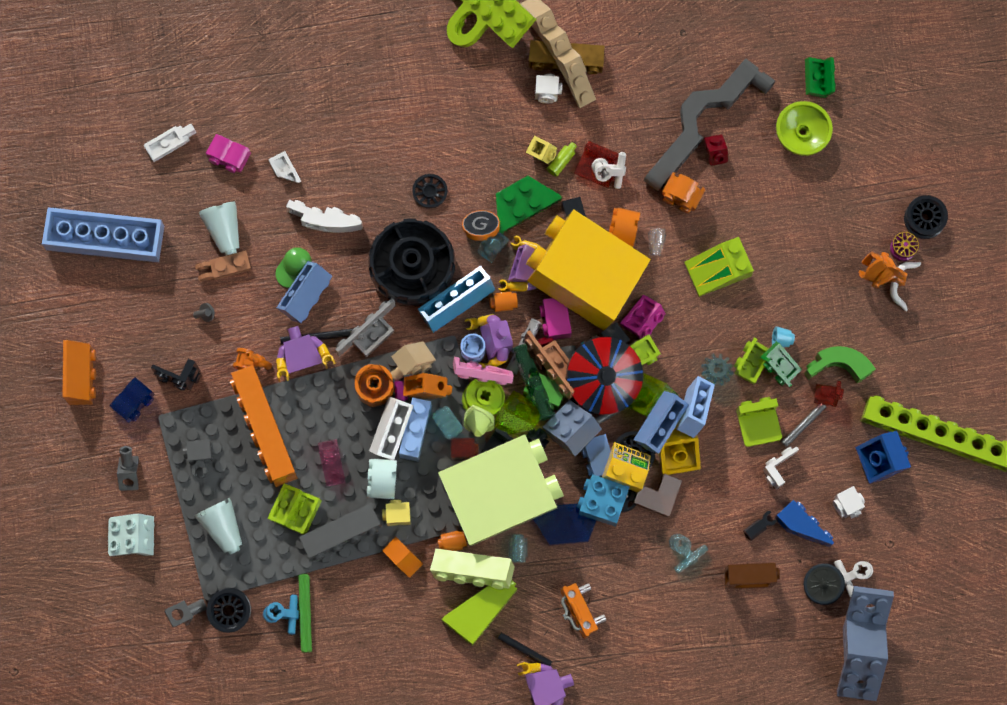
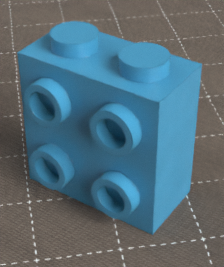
M592 474L591 479H586L583 490H586L585 497H580L577 508L580 509L579 515L616 527L629 487Z

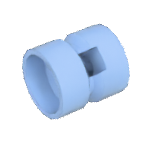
M468 334L461 341V356L467 363L470 361L480 362L485 356V341L478 334Z

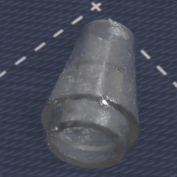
M650 228V232H648L650 255L661 256L667 235L665 234V229Z

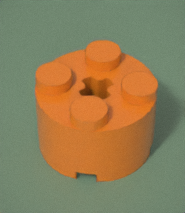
M673 172L662 191L663 201L670 205L675 203L681 206L680 210L690 214L691 211H695L706 190L704 187L702 189L698 188L699 183L682 174L676 177V173Z
M614 208L609 232L633 247L640 212Z
M368 364L357 372L354 385L360 401L370 407L381 406L387 403L388 397H392L394 392V383L390 371L382 365ZM371 383L377 384L378 387L371 388Z

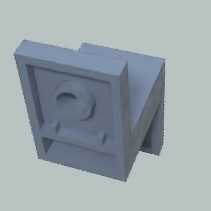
M853 587L843 626L844 665L837 688V696L877 701L888 661L886 624L894 598L893 591ZM868 604L875 605L873 607H866Z

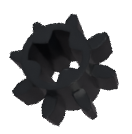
M531 428L526 435L528 442L539 439L543 449L549 443L547 433L541 428L537 430Z

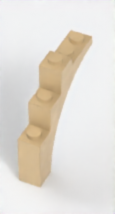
M526 0L520 3L537 19L532 24V27L545 43L560 68L577 106L581 108L596 100L585 73L586 68L582 58L571 47L566 32L557 25L552 10L541 0Z

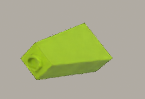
M511 580L510 588L503 589L487 586L442 618V622L473 646L517 592L516 583Z

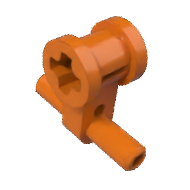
M237 348L236 353L238 355L236 362L233 363V368L240 370L250 365L263 367L267 370L272 368V363L265 360V357L254 354L249 349Z

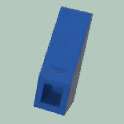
M794 500L791 501L774 518L790 534L827 547L834 543L832 535L827 530L823 531L818 526L819 522L817 519L809 516L805 512V507L799 501L797 503Z

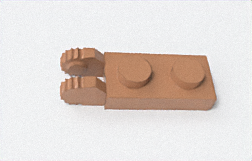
M246 251L195 265L198 271L208 268L212 269V273L198 276L199 282L211 279L216 280L251 270Z

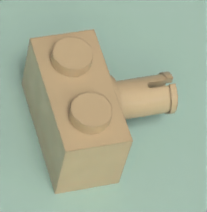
M423 341L404 345L391 356L398 366L395 370L391 371L392 378L395 381H400L405 375H416L419 372L425 373L432 367L431 364L436 359Z

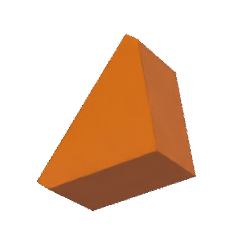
M396 536L382 550L409 578L423 565Z

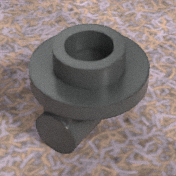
M203 303L199 311L193 313L195 319L202 318L205 322H210L214 318L215 311L209 303Z

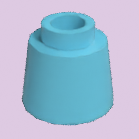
M775 326L772 334V345L776 341L782 347L793 345L795 335L791 330Z

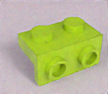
M755 337L752 342L748 341L743 349L746 352L744 357H739L734 365L737 368L734 374L753 385L764 368V361L760 357L769 349L758 343V339Z

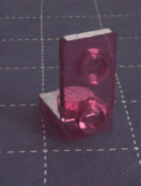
M337 439L318 443L326 486L345 483Z

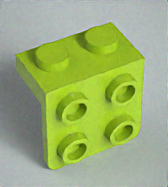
M765 397L759 399L760 402L756 403L745 401L741 403V406H738L736 413L746 447L776 442L782 439L776 413L778 407L777 398Z

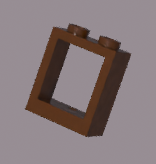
M776 563L728 565L724 569L725 589L773 587L777 580L780 579V570L776 568Z

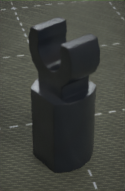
M771 511L764 513L762 520H756L743 530L750 541L767 530V526L776 524L777 519L772 522L767 520V516Z

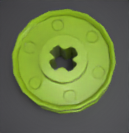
M476 378L467 385L462 393V404L465 411L472 405H475L494 416L504 405V390L500 384L493 380L482 382Z

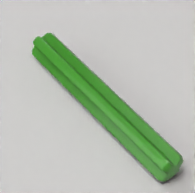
M308 574L299 575L301 651L309 653L312 651L310 578Z

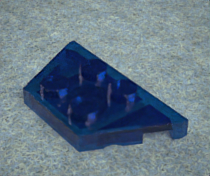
M578 503L556 505L557 509L533 519L549 546L589 542L597 520L579 515Z

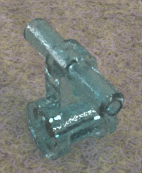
M674 534L669 540L671 549L685 557L682 562L674 567L677 573L682 572L689 565L693 566L698 562L697 559L708 551L707 546L703 544L692 553L690 550L691 541L682 534ZM679 540L682 541V542H681V544H682L681 547H679V543H678Z

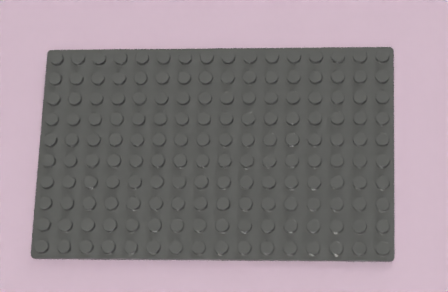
M455 336L425 343L436 359L431 364L432 367L425 373L446 377L448 379L447 384L452 385V393L443 398L422 399L431 401L432 407L419 462L399 457L400 442L394 459L397 460L394 499L367 497L369 459L390 460L369 451L386 403L376 407L364 404L356 394L354 383L357 372L368 364L382 365L391 373V371L398 367L391 357L397 351L262 387L298 478L286 484L322 500L308 532L371 503L381 524V528H378L379 532L371 536L366 534L360 537L361 540L357 543L350 544L349 542L343 545V549L333 553L330 551L325 554L326 557L316 562L314 559L310 561L299 538L302 534L267 519L283 485L276 487L274 482L270 483L264 469L268 467L267 465L263 466L257 451L261 449L260 447L256 448L250 433L254 431L253 429L249 430L243 415L247 413L242 412L237 401V397H240L239 394L159 416L158 419L203 597L206 601H209L217 591L224 588H235L245 591L381 553L395 536L406 546L439 537L441 534L463 530L438 472L465 461L455 460V458H472L481 454L486 441L484 434L481 437H476L463 426L466 411L462 404V393L467 385H469L468 379L458 377L454 373V356L461 358L460 362H463ZM371 383V388H372V387L377 388L378 385H377V384H374V383ZM408 397L406 403L411 404L412 397ZM210 439L212 442L213 462L205 463L207 468L206 475L203 474L202 468H198L196 476H194L191 471L194 464H190L188 459H184L183 448L186 447V441ZM228 498L231 499L242 541V545L239 546L240 550L233 554H229V552L224 553L195 517L201 511ZM391 500H401V503L409 502L411 525L387 526V521H383L382 509H386V504L390 503Z

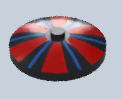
M598 337L584 342L573 352L567 364L566 380L574 390L573 399L582 408L597 414H613L624 410L637 398L643 383V368L637 353L628 344L612 337Z

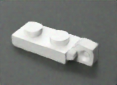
M192 124L184 128L182 126H175L144 144V147L153 162L190 141L189 137L194 135L196 131Z

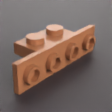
M527 331L524 338L526 347L534 352L537 362L545 367L548 377L558 385L559 392L566 396L568 400L571 399L574 390L566 380L568 357L555 340L542 348L531 331Z

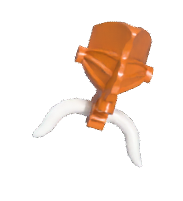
M870 252L861 262L868 266L866 272L859 270V276L872 282V287L879 288L880 285L887 282L891 283L890 295L893 301L904 311H907V305L898 296L897 288L898 286H905L907 273L904 270L917 268L921 265V262H905L896 267L888 253L882 252L879 255Z

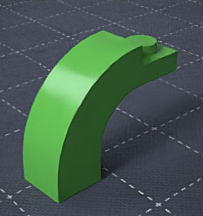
M836 346L818 352L815 356L817 361L814 360L809 363L804 374L809 380L825 368L837 366L847 370L858 384L871 375L876 368L866 356L857 350Z

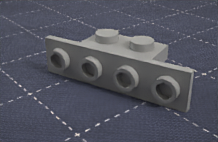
M392 298L389 301L385 300L375 314L371 313L366 317L365 323L361 327L357 326L351 331L350 337L346 340L342 339L335 349L337 355L340 357L354 344L368 357L394 333V329L383 317L395 307V301Z

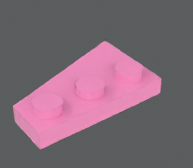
M454 356V373L460 378L468 379L469 377H475L482 382L493 380L500 385L512 384L514 376L510 370L494 366L483 368L480 364H477L478 362L470 361L463 363L460 362L461 358Z

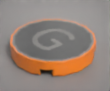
M484 210L474 211L463 219L462 230L468 238L475 241H484L488 237L492 236L493 238L500 230V221L498 216L492 212Z

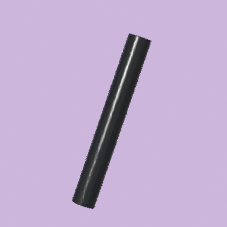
M500 633L498 640L541 664L551 666L553 661L506 634Z

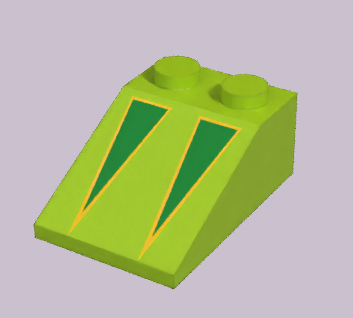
M739 237L723 242L684 262L699 297L752 276L754 271Z

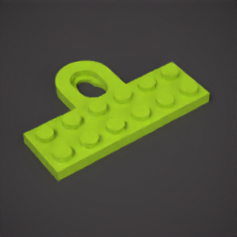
M462 0V5L448 22L447 35L455 45L469 47L475 44L490 27L503 41L513 48L537 19L517 0ZM472 13L476 14L477 22L467 34H463L462 27L466 17Z

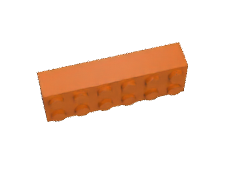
M250 365L232 372L233 379L230 380L235 394L240 395V397H237V401L242 412L247 413L243 416L249 430L253 429L254 431L250 434L256 448L260 447L261 449L257 452L263 466L267 465L268 467L264 470L269 482H274L275 486L278 487L298 479L254 366Z

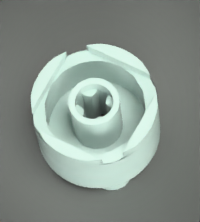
M369 459L367 497L380 499L395 498L397 460Z

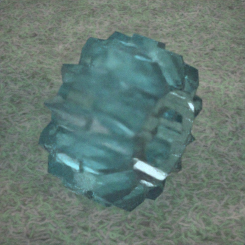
M712 354L711 359L706 357L704 360L706 364L701 365V368L705 370L701 373V376H708L705 380H712L713 384H716L718 381L719 385L723 386L724 381L729 382V376H732L734 373L732 370H729L733 368V364H727L729 361L728 357L722 360V354H719L718 358H716L715 354ZM717 367H719L721 369L720 373L719 371L715 373L714 368L717 369Z
M448 406L439 408L432 415L433 420L447 439L456 438L463 431L462 425Z

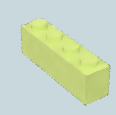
M435 549L430 571L433 577L439 581L452 580L458 584H465L466 582L473 583L479 587L487 585L495 589L510 588L515 567L512 560L508 558Z

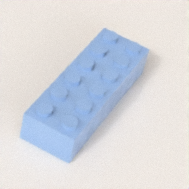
M48 208L42 245L48 251L159 262L164 224L159 219Z

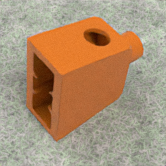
M428 373L404 377L403 396L422 399L443 398L446 395H451L452 385L447 384L448 379L443 376Z

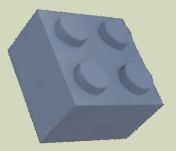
M570 400L543 426L552 441L574 456L602 430L590 413Z

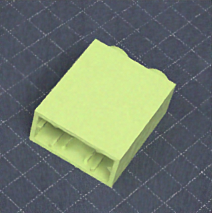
M522 435L438 472L470 546L557 509L554 500L564 495L555 475L544 478L538 464L548 459L539 439L528 442L526 435Z

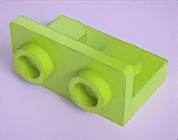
M649 334L630 345L637 353L642 365L654 363L658 360L657 356L661 354Z

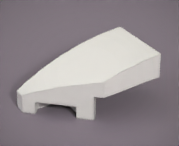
M285 151L268 159L277 177L297 183L301 182Z

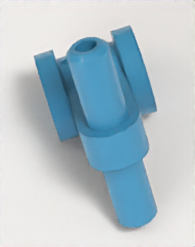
M290 596L289 609H284L278 602L268 605L263 611L264 620L268 623H275L279 619H289L288 634L294 635L296 633V620L299 618V611L297 610L298 596ZM272 609L277 613L276 616H273V613L270 612Z

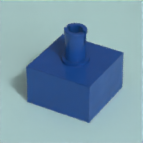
M897 431L881 434L855 447L869 483L885 480L911 467L907 458L908 451L905 452L907 448L902 445Z

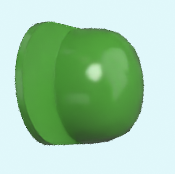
M295 247L285 254L276 269V279L279 284L290 288L307 261L312 262L310 254L305 249Z

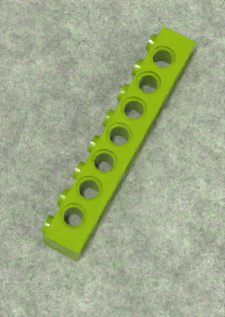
M870 396L867 400L861 422L889 432L897 431L898 435L1007 472V441L995 440V437L989 434H978L972 428L964 429L958 427V424L955 422H943L934 415H923L917 409L911 408L909 410L903 408V405L897 402H886L880 396ZM880 410H886L889 417L881 416ZM904 416L907 419V424L900 423L898 417ZM917 422L923 423L925 430L918 429ZM935 429H941L944 433V436L939 437L936 434ZM954 435H959L962 438V443H957L954 440ZM973 441L980 444V450L973 447ZM991 448H996L999 456H994L991 453Z

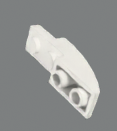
M289 200L286 206L289 213L302 217V226L314 230L344 233L362 230L363 223L358 216L350 214V216L346 215L336 207L332 209L327 207L325 213H323L319 208L312 207L311 209L298 200H295V202Z

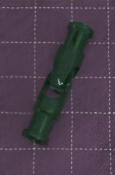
M521 344L511 349V351L516 356L518 369L527 387L533 406H536L540 415L539 420L545 421L556 414L552 412L548 402L550 399L542 384L534 360L530 358L527 350L528 346L527 344Z

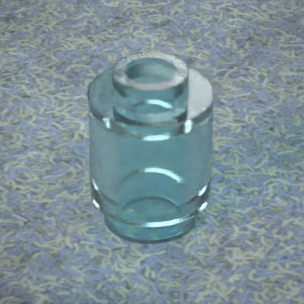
M514 534L512 538L508 539V557L513 563H524L528 557V539L524 538L522 534Z

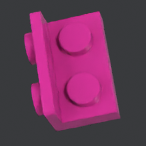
M643 295L620 324L623 328L637 335L640 340L648 334L651 335L652 330L663 320L666 313L661 304Z

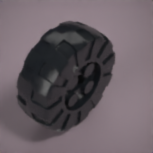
M416 218L403 219L401 222H393L386 226L374 239L368 256L369 273L376 289L389 300L392 298L395 304L405 307L406 305L419 307L448 288L455 273V253L449 238L433 223L426 220L424 222L419 221ZM411 258H414V259L417 260V261H416L415 263H413V264H410V263L407 262V260H409V259H411Z

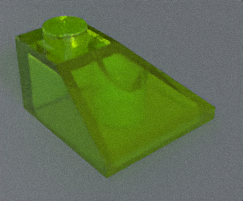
M643 373L641 390L637 398L627 408L648 417L664 391L679 395L667 383Z
M513 391L501 407L494 426L499 430L507 432L509 435L534 430L547 411V408L538 403L525 399V396Z

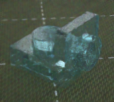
M498 232L493 238L491 236L487 240L482 241L478 253L492 263L497 254L508 244L509 239Z

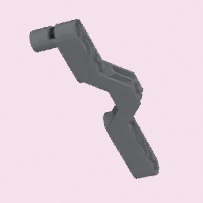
M746 58L720 89L693 91L680 108L682 134L644 178V182L657 192H660L668 182L673 172L676 173L703 140V137L698 134L697 118L706 108L724 107L729 110L750 84H753L766 94L774 85L775 80L765 72L761 73L759 68Z

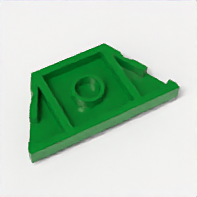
M526 176L496 193L497 216L500 221L499 235L562 200V196L530 176Z

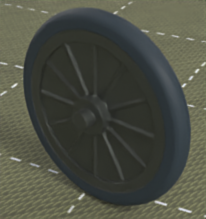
M831 564L815 565L805 575L804 591L808 598L816 604H832L844 592L845 580L843 574L837 567Z

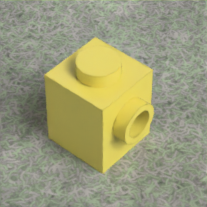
M534 136L526 153L549 164L556 156L557 147Z
M391 500L390 503L386 504V509H382L383 521H387V526L411 525L409 502L401 503V500Z

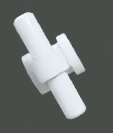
M619 153L617 165L608 164L603 158L594 160L591 167L597 180L604 182L609 180L611 176H615L614 187L620 189L626 172V153Z
M841 560L834 562L835 567L843 574L845 588L850 597L854 587L851 580L856 578L868 579L873 574L872 565L865 561L856 563L853 571L848 573ZM861 565L868 568L865 571L866 575L859 573Z

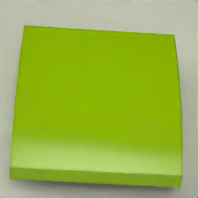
M284 483L267 519L304 535L308 532L322 500Z

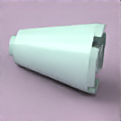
M235 201L201 210L199 212L200 217L219 251L225 253L226 256L237 253L236 249H239V235Z
M230 498L195 515L198 522L224 553L229 552V554H233L240 550L239 546L242 545Z

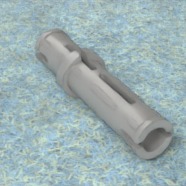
M535 319L530 320L525 333L521 335L522 339L506 370H510L513 374L517 375L529 350L524 343L526 332L530 330L534 337H536L538 330L542 326L541 322Z

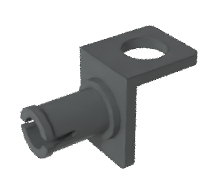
M123 446L119 449L121 457L119 458L117 469L119 490H138L137 470L139 457L132 456L131 447ZM128 478L133 480L134 483L132 485H125L123 480Z
M199 599L188 606L185 601H182L165 609L164 612L172 627L182 623L187 626L194 618L193 616L207 610V606L203 599ZM177 610L182 619L175 620L172 617V611Z

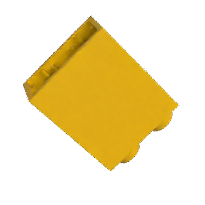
M573 209L565 220L556 215L547 228L545 235L551 238L552 241L546 250L538 245L529 257L526 265L534 270L527 282L604 331L615 321L651 259Z

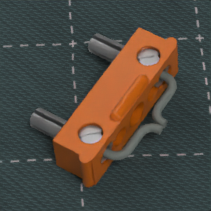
M574 583L568 587L564 586L560 591L563 596L561 604L565 610L563 617L565 620H570L573 628L576 631H580L582 637L586 639L590 634L598 630L597 625L606 621V618H604L605 615H601L593 619L582 594L591 590L590 584L578 588L577 584ZM568 609H569V611H570V613H571V615H572V617H573V619H574V621H575L577 627L575 626V624H574L572 618L567 616V614H568Z

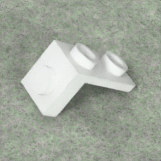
M789 447L781 452L782 456L776 460L774 457L765 463L766 467L763 471L767 476L765 477L766 481L771 487L774 486L775 489H778L785 483L775 467L796 454L799 450L798 447L793 449Z

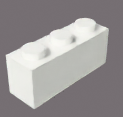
M390 396L388 397L369 450L370 452L390 460L395 459L414 405Z

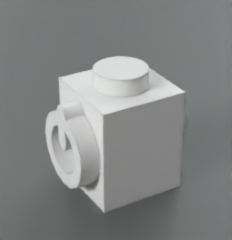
M553 74L537 75L535 99L546 104L556 102L558 94H562V83H559V77Z
M854 486L834 497L833 505L841 518L849 516L851 519L862 514L860 510L865 507L863 496L861 493H857Z

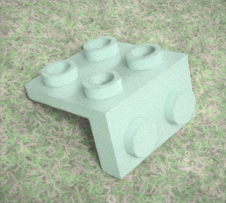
M138 513L109 518V556L128 554L154 555V516Z

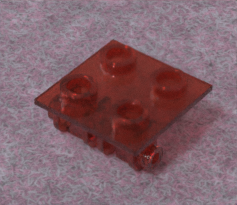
M588 141L574 174L609 188L614 176H611L607 181H599L591 166L593 161L598 158L605 159L608 164L617 165L619 153Z

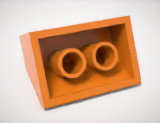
M63 340V398L69 405L93 404V399L96 398V389L93 387V380H96V369L93 368V361H96V350H93L92 346L88 343Z

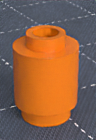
M511 291L493 293L492 297H489L490 309L494 308V312H501L518 308L517 294Z
M457 530L441 534V539L437 540L439 549L458 551L467 546L464 531L459 532Z

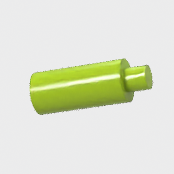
M573 142L569 146L565 145L546 168L547 171L557 177L575 155L574 150L577 145Z

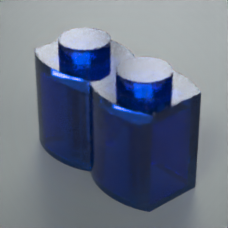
M135 377L113 400L110 407L128 423L134 422L141 415V409L144 406L148 407L153 402L155 394Z

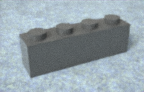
M371 503L299 538L310 561L314 559L316 562L326 557L325 554L330 551L333 553L343 549V545L349 542L354 544L361 540L360 537L366 534L371 536L379 532L378 528H381V524Z

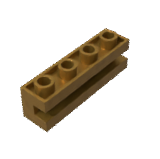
M530 40L528 68L536 71L551 69L553 72H561L543 41ZM570 43L571 47L581 56L586 72L592 75L603 72L604 45Z

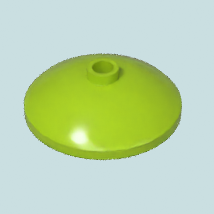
M800 101L788 105L780 113L776 123L777 137L782 146L791 153L801 156H809L822 151L829 143L833 131L832 121L828 113L819 105L808 101ZM799 131H804L805 135H801Z

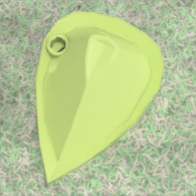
M472 405L464 414L463 426L466 430L472 432L474 436L481 437L485 432L494 429L495 417L490 412Z

